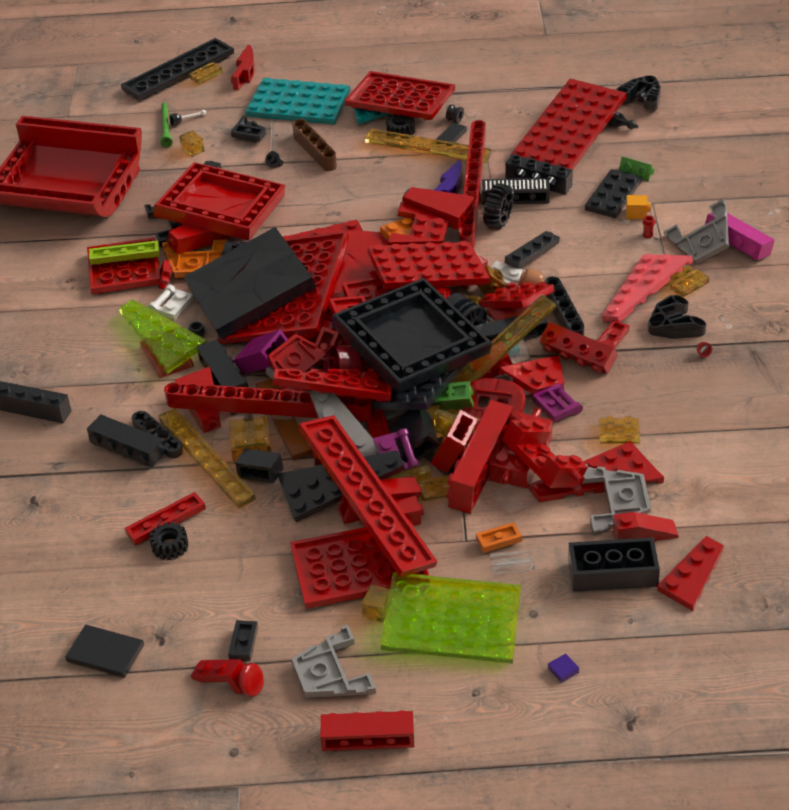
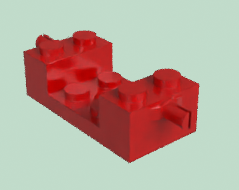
M535 407L532 415L514 412V414L518 413L525 420L537 419L544 422L545 427L551 431L544 444L546 446L549 445L552 438V420L539 417L542 413L540 408L537 410V407ZM504 444L501 452L495 451L489 463V481L528 490L529 484L535 475L506 444Z
M518 413L512 415V420L502 441L549 488L578 487L585 478L583 476L588 469L582 462V459L577 455L555 456L550 451V448L544 445L551 433L545 427L544 422L537 419L525 420Z

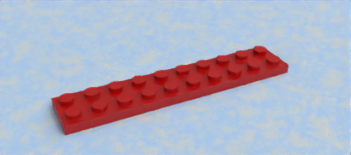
M332 415L300 423L298 430L400 578L436 567L438 561L337 418Z

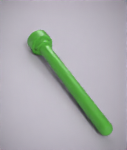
M164 102L161 104L163 135L160 137V144L162 147L168 148L172 146L173 138L169 134L168 106Z

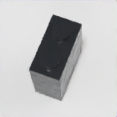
M408 410L388 426L390 434L401 429L408 430V438L415 459H418V461L440 445L430 413L426 410ZM397 440L395 442L403 463H407L408 460L402 442Z

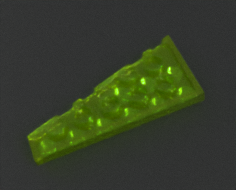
M134 299L120 307L122 316L132 325L135 333L139 334L142 342L152 355L156 356L157 361L160 365H163L167 374L198 353L197 346L207 343L204 338Z

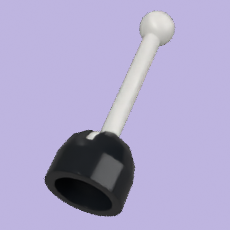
M201 110L198 113L185 116L172 113L169 115L170 123L172 126H177L182 122V119L199 115L205 116L206 111Z

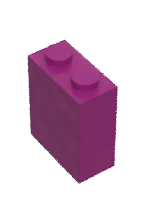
M281 329L253 338L235 357L233 362L243 375L270 367L271 365L267 359L268 355L288 339Z

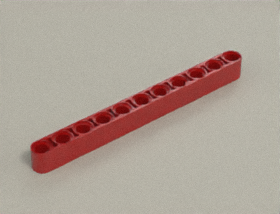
M476 120L471 123L463 195L474 197V210L459 229L460 241L470 242L472 247L475 246L486 143V124L482 120Z
M175 382L169 383L164 387L166 404L170 408L318 418L310 392ZM336 395L357 421L364 422L372 418L371 399Z

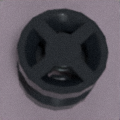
M450 104L446 110V119H453L458 123L461 122L464 116V108L455 107V105Z

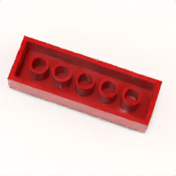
M490 400L487 407L484 406L481 420H477L475 432H471L468 439V446L463 448L461 459H457L455 463L454 473H450L447 484L450 487L448 488L446 498L449 499V508L468 514L472 513L489 478V463L495 451L501 452L505 444L502 438L509 426L513 406Z

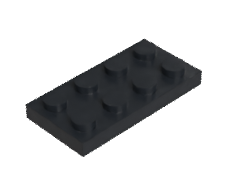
M611 169L586 202L585 210L617 218L626 205L627 195L634 194L642 182V177Z

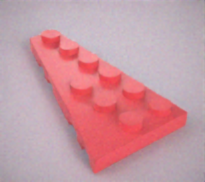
M643 254L603 313V322H612L613 320L621 322L634 311L633 307L638 303L643 304L649 294H655L666 285L674 273L679 274L685 264L690 265L693 262L692 256Z

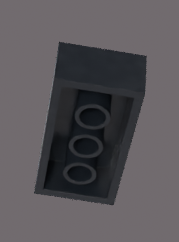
M653 537L568 543V564L573 592L657 587L659 584L660 567Z

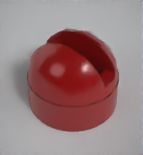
M708 342L699 343L696 348L697 353L702 357H708L712 353L711 344ZM705 345H707V347H706V348L702 351V353H701L700 350H701Z

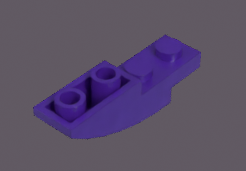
M458 160L448 171L442 174L440 178L441 184L438 185L435 191L458 194L462 185V161Z

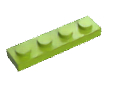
M158 241L89 249L90 265L160 256Z

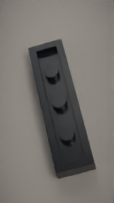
M545 231L505 256L504 263L519 269L557 245L560 237L552 232Z

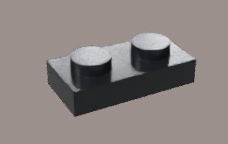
M236 620L228 653L229 659L251 661L258 631L257 621Z

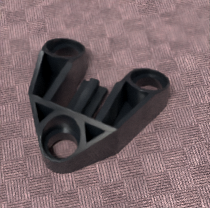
M647 75L631 79L615 89L626 93L627 98L624 102H632L635 98H638V101L644 99V108L658 109L661 86L655 76Z
M670 295L656 304L648 322V332L653 336L670 339L700 337L705 335L707 324L699 317L684 315L688 312L689 302L682 296Z

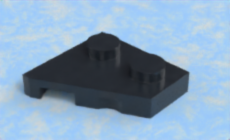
M244 115L231 130V137L260 142L266 135L265 127L258 125L255 121H248L247 116Z

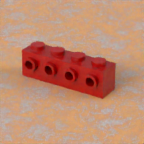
M551 322L548 323L539 340L544 351L550 354L553 352L557 353L565 360L572 359L579 366H589L594 372L599 374L601 372L608 374L618 356L614 347Z
M413 711L321 714L320 739L322 751L414 748Z

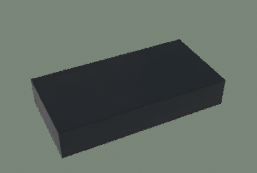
M453 122L437 137V143L451 147L467 131V126Z

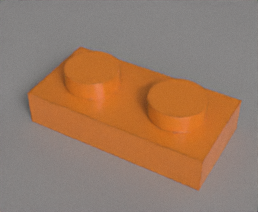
M515 522L478 532L476 533V540L482 552L486 553L522 542V535Z

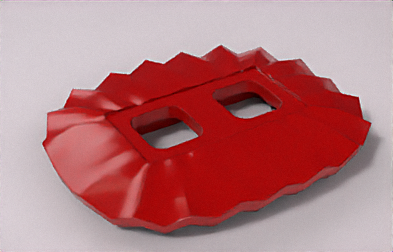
M483 378L470 383L473 390L471 397L474 408L461 409L476 419L481 420L483 407H478L480 397H489L490 400L497 402L499 399L509 400L508 405L513 406V415L514 412L523 413L526 397L523 389L514 382Z

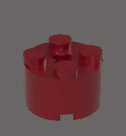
M330 345L326 349L325 354H328L327 360L323 361L324 372H327V369H358L360 372H364L360 354L351 345Z

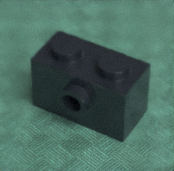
M245 448L235 462L238 478L274 484L278 478L277 473H282L284 470L281 453Z

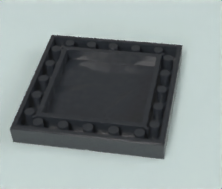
M276 227L184 276L186 283L220 339H224L316 288L313 278Z
M425 278L332 315L331 326L397 394L490 354L492 342Z

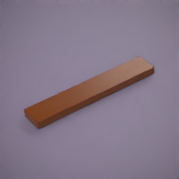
M273 379L256 383V388L279 390L277 385H273ZM270 415L293 460L311 455V449L298 430L299 426L294 417Z

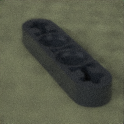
M137 411L132 415L134 428L159 438H167L164 440L165 455L167 457L178 458L183 454L181 441L145 411ZM149 428H156L154 431H147Z

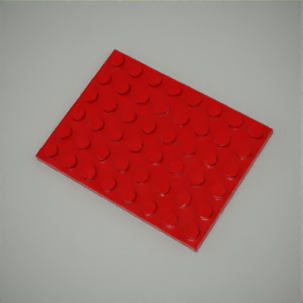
M348 231L285 239L313 278L316 288L224 339H220L218 336L217 340L219 343L247 342L281 329L286 337L295 334L308 335L319 333L348 243Z

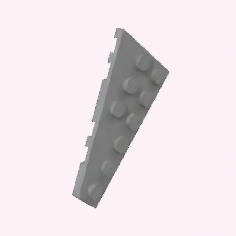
M310 392L318 418L334 415L363 457L377 454L373 438L334 393ZM398 473L387 479L404 478L405 476L402 473Z

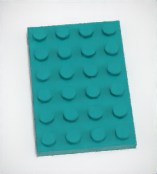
M263 78L245 110V114L247 117L290 121L303 119L311 123L335 125L351 88L349 85L344 84L337 85L315 83L313 81L304 82L300 80Z

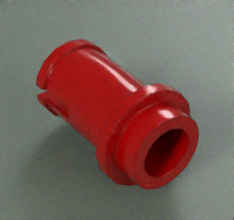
M647 215L642 220V235L645 238H651V236H654L656 220L653 216Z

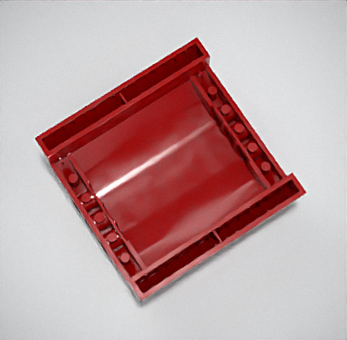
M23 115L16 123L19 142L0 167V205L100 217L112 215L121 204L136 176L141 154L142 129Z

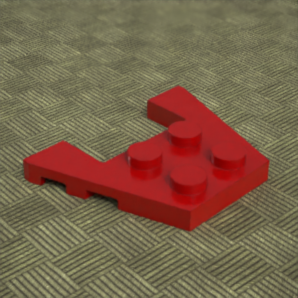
M400 202L397 216L414 219L410 235L391 232L388 245L444 242L449 220Z
M295 334L271 352L267 359L274 372L275 369H299L302 373H307L319 362L323 364V361L327 360L328 354H325V351L316 347V344ZM292 387L282 388L283 390L301 391Z

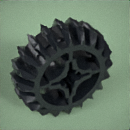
M496 183L487 194L483 219L485 225L489 228L501 230L505 223L508 222L514 202L512 187Z

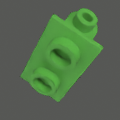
M621 157L619 171L641 176L646 181H649L650 175L654 174L655 169L652 168L651 164Z

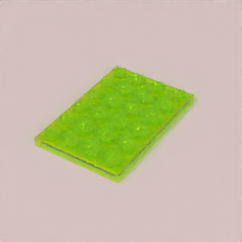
M393 572L381 639V650L513 664L521 585L417 574L400 578L397 572Z

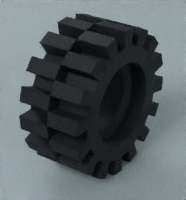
M391 115L386 121L388 136L392 139L396 137V140H399V138L403 140L404 137L409 138V136L412 137L415 133L414 118L404 115Z
M164 522V526L159 524L157 525L158 529L153 528V533L150 532L149 539L153 554L155 553L157 558L160 556L162 560L167 557V560H171V557L174 556V559H177L178 554L182 556L184 554L183 551H187L189 545L185 528L181 527L179 523L175 525L174 522H171L168 525L167 522ZM167 539H176L170 543H163Z

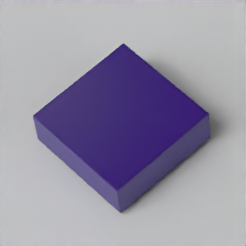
M566 653L548 663V669L561 683L579 673V667Z

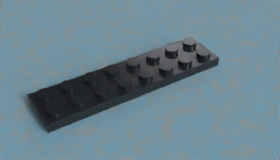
M214 38L122 83L121 89L139 101L144 100L146 97L234 54V48Z

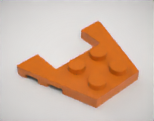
M213 240L212 251L184 252L176 254L169 248L168 242H162V246L167 260L170 261V268L174 277L184 278V276L221 257L227 240Z

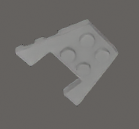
M724 199L709 206L715 217L713 221L684 237L677 224L663 232L687 256H692L693 261L697 264L729 247L727 204Z
M599 466L597 468L588 467L583 476L585 479L582 484L604 482L610 510L608 514L590 515L593 535L612 529L614 514L628 512L651 513L644 474L617 470V472L609 471L605 467Z
M348 625L341 627V631L337 634L327 636L326 641L318 646L314 644L292 658V665L305 698L376 694V687L369 673L347 680L339 663L335 650L355 644Z

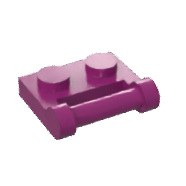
M559 383L533 394V401L553 422L571 414L577 415L583 410V406L579 402H575Z
M401 429L395 433L373 438L377 454L395 450L399 453L395 441L401 440L408 462L403 463L406 469L399 473L413 470L420 466L418 459H415L407 429Z

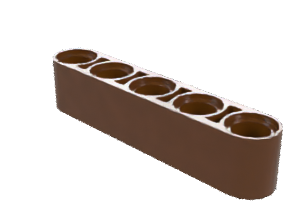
M294 120L292 122L294 139L324 170H335L337 168L336 152L305 120Z

